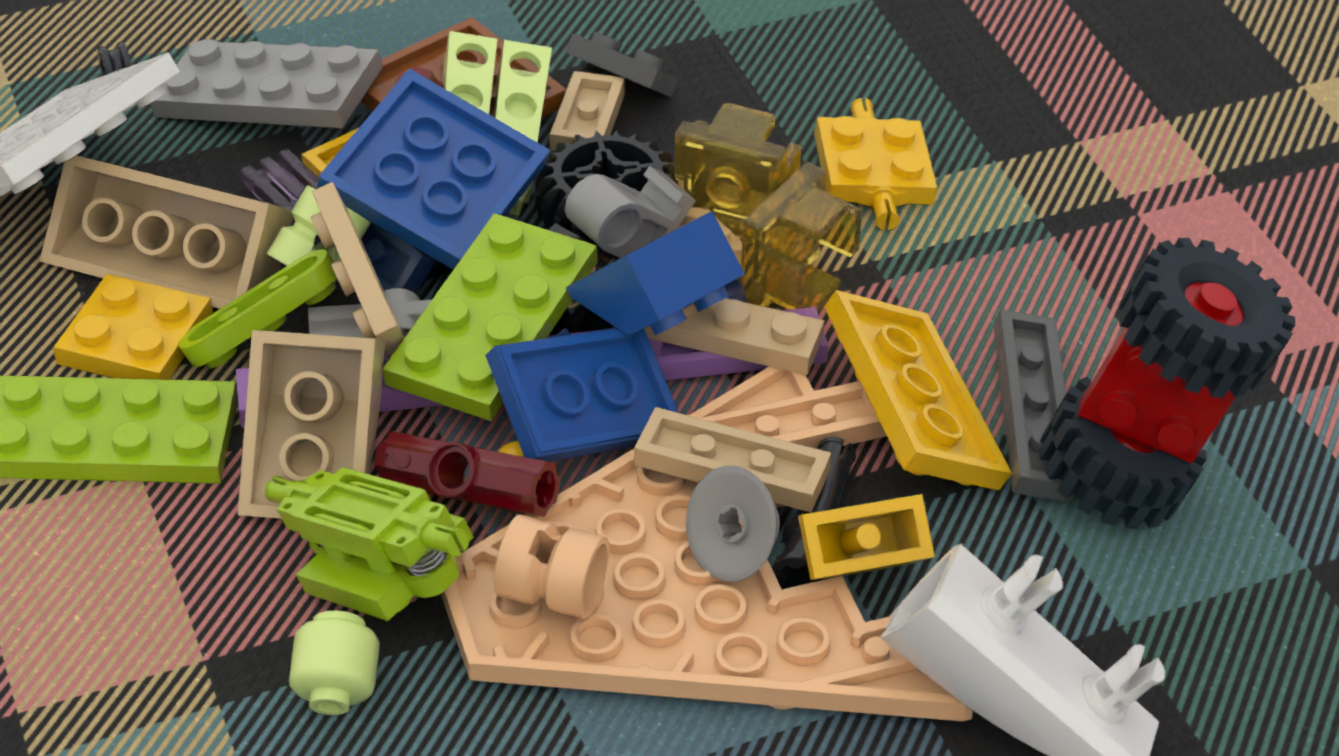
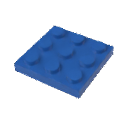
M408 69L318 176L317 189L333 182L347 208L454 270L492 215L495 213L507 216L547 164L550 150L415 71Z

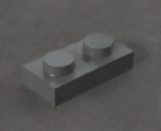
M594 31L591 40L574 33L572 34L565 53L667 96H672L679 78L662 71L665 60L639 49L636 50L633 58L619 53L622 42Z

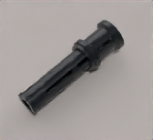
M828 437L823 439L818 445L817 449L831 453L830 471L812 513L838 509L840 507L851 466L856 458V450L851 443L845 447L842 459L839 457L845 440L843 438ZM800 510L799 514L789 519L784 527V552L775 559L772 565V570L781 589L828 579L810 580L798 516L811 512Z

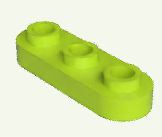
M325 249L315 250L300 257L193 326L179 341V348L194 367L206 364L211 369L222 365L237 352L236 346L252 336V330L275 331L285 322L286 314L303 303L313 305L329 296L336 287L333 281L337 277L331 265L334 261Z

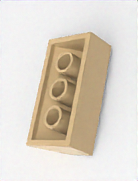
M75 155L64 162L39 262L104 278L106 274H111L211 298L212 307L221 309L274 275L280 268L282 263L266 253L280 229L285 226H291L293 220L292 210Z

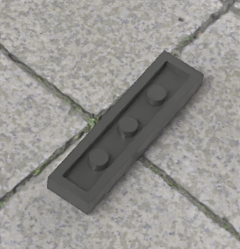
M1000 309L993 326L1009 466L1012 472V492L1072 502L1075 495L1066 499L1057 490L1062 483L1060 478L1053 480L1048 478L1044 469L1049 461L1041 460L1039 452L1043 445V442H1040L1042 434L1066 395L1056 319Z

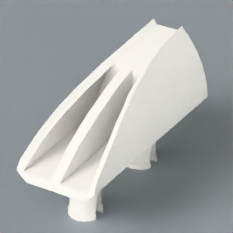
M955 545L920 580L890 615L891 620L885 632L880 636L883 641L970 709L1032 748L1048 756H1150L1159 721L1136 700L1154 685H1158L1164 680L1165 670L1159 658H1156L1139 668L1145 646L1137 644L1131 647L1127 654L1107 671L1103 672L1035 611L1049 597L1056 595L1063 587V581L1057 569L1052 570L1047 575L1033 582L1043 560L1042 556L1032 555L1019 570L1003 582L963 545Z

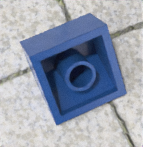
M711 211L567 286L566 289L572 299L628 336L648 326L652 328L655 335H658L685 321L687 318L682 308L691 303L694 304L697 312L728 297L729 294L724 286L745 275Z

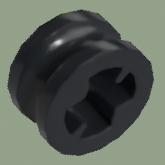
M118 42L113 50H107L105 46L97 48L102 76L132 66L124 42Z

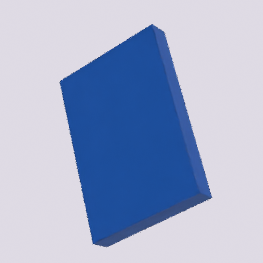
M618 328L497 345L485 355L524 457L551 462L634 447L655 407L678 413L644 328L629 336Z

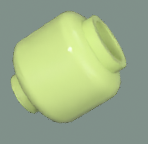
M324 611L316 614L313 621L305 623L295 633L289 676L290 687L297 696L309 701L310 709L326 715H340L348 712L350 705L362 703L374 691L379 639L370 628L365 626V621L356 614L345 611Z

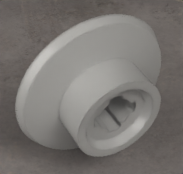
M722 466L712 470L695 487L687 508V538L696 561L711 576L726 582H736L749 578L764 565L773 550L780 526L779 514L770 492L756 475L742 467Z

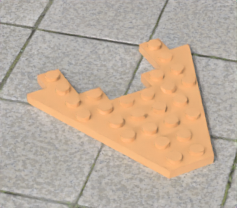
M767 367L688 415L815 449L818 448L819 443L823 439L828 437L843 438L845 440L842 446H846L849 443L855 444L887 436L882 425L877 420L875 410L859 381L814 391L806 375L773 367ZM634 449L558 494L556 503L548 509L545 517L525 514V516L555 523L559 535H563L568 529L574 528L608 538L609 561L604 585L595 608L587 619L551 611L548 609L545 598H541L536 604L530 605L497 596L494 591L495 564L501 542L509 525L462 552L461 556L455 557L460 570L459 577L441 593L469 679L473 681L769 705L780 710L796 707L952 721L970 720L973 715L972 709L917 669L880 638L891 620L890 616L868 622L864 621L843 576L781 589L768 559L755 574L741 581L726 582L711 576L696 561L690 549L686 532L688 503L698 482L635 466ZM774 503L775 506H776V508L785 506V505H781V504Z

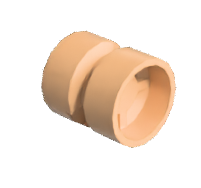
M516 515L510 522L499 548L494 572V591L497 596L530 605L536 604L541 598H545L549 610L587 619L593 612L604 585L609 561L608 538L570 528L563 535H559L555 523L525 515Z

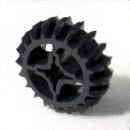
M596 130L593 137L590 138L575 135L572 144L565 142L557 143L556 151L549 153L547 164L535 178V206L538 208V216H541L544 221L546 230L557 224L597 245L569 220L565 213L566 199L579 181L587 176L600 174L641 192L649 180L644 176V173L651 166L665 173L681 187V176L678 174V166L672 163L671 153L659 151L657 142L642 143L639 134L626 138L621 137L617 130L612 136H602Z

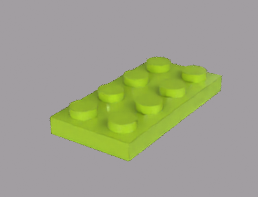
M494 213L383 367L385 385L492 421L503 405V400L485 355L497 345L547 338L573 300L566 287L588 276L597 264V245Z
M0 375V478L221 484L238 402L236 381Z

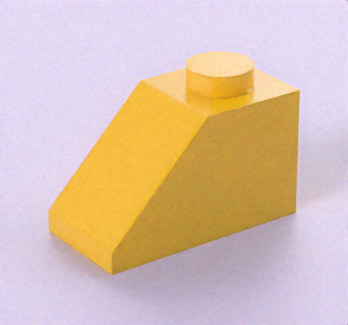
M922 494L798 516L810 580L853 575L908 565L935 557Z

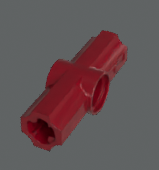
M390 431L387 438L378 444L374 466L377 468L380 478L425 490L426 493L440 495L445 498L545 517L548 509L556 503L561 482L557 477L556 464L552 462L482 449L459 442H445ZM469 464V475L464 482V471Z

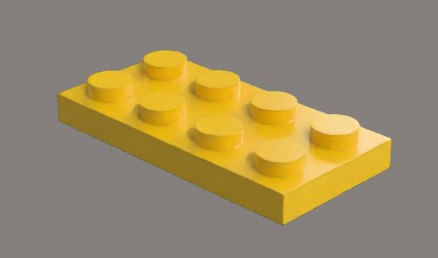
M835 290L824 308L835 328L838 340L842 343L855 369V375L862 384L875 410V416L882 425L895 451L896 460L903 470L921 476L925 474L953 480L965 486L976 485L1000 490L1012 475V472L928 313Z

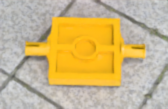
M862 98L856 99L851 104L853 117H817L814 136L828 201L856 202L874 208L876 225L881 230H884L885 223L887 224V230H891L898 225L899 216L896 206L905 204L934 205L937 184L921 121H910L902 118L890 120L876 119L873 112V104L867 98H865L864 106Z

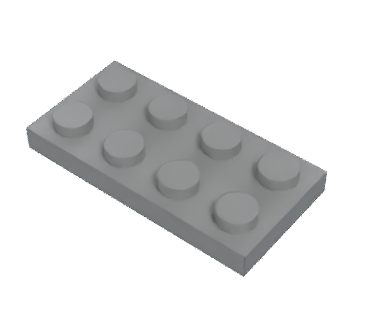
M204 39L192 43L176 64L180 72L163 83L167 92L150 104L157 118L343 128L383 68L378 49H361L349 45L318 47L308 46L303 43L274 45L262 44L258 41L230 43Z

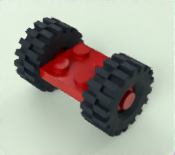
M1178 238L1174 245L1169 240L1160 243L1156 250L1152 249L1119 305V309L1122 311L1118 316L1120 327H1124L1094 379L1091 381L1088 377L1080 379L1075 387L1071 386L1040 442H1043L1039 450L1040 459L1049 461L1044 469L1050 480L1060 478L1062 483L1057 490L1066 499L1072 495L1080 499L1081 502L1077 507L1078 509L1089 515L1094 508L1102 512L1101 521L1114 525L1118 518L1124 519L1125 527L1131 529H1138L1143 520L1148 528L1159 526L1163 518L1168 521L1175 514L1204 469L1202 466L1207 460V451L1202 448L1236 397L1245 395L1249 388L1254 391L1261 384L1293 335L1291 332L1295 327V316L1288 315L1292 309L1289 298L1277 297L1281 286L1274 278L1264 280L1259 276L1263 268L1255 262L1251 261L1248 265H1245L1237 260L1239 252L1228 247L1224 253L1215 250L1214 242L1203 239L1197 247H1194L1190 238Z

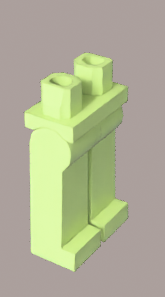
M449 31L443 64L442 81L444 89L489 114L498 39ZM504 40L497 72L493 117L538 142L552 48ZM464 50H474L481 53L486 62L485 64L461 61L457 59V54ZM518 58H525L534 62L538 70L535 73L511 69L510 63ZM534 180L510 210V214L519 216L523 204L529 203Z

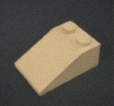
M252 330L238 503L239 516L281 518L277 511L281 503L269 501L264 493L267 481L273 482L271 478L273 476H281L284 479L295 482L304 481L320 470L335 474L341 467L370 475L381 403L385 342L375 338Z

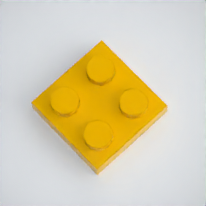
M106 274L54 345L56 363L111 378L170 380L185 357L178 343L193 326L213 314L211 298Z

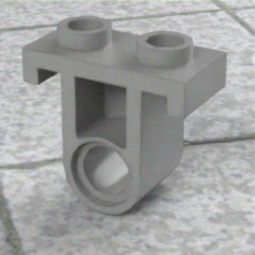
M649 166L644 173V176L649 180L641 192L605 175L594 174L585 177L570 191L566 199L565 213L569 220L605 252L622 258L676 230L696 200L665 173Z

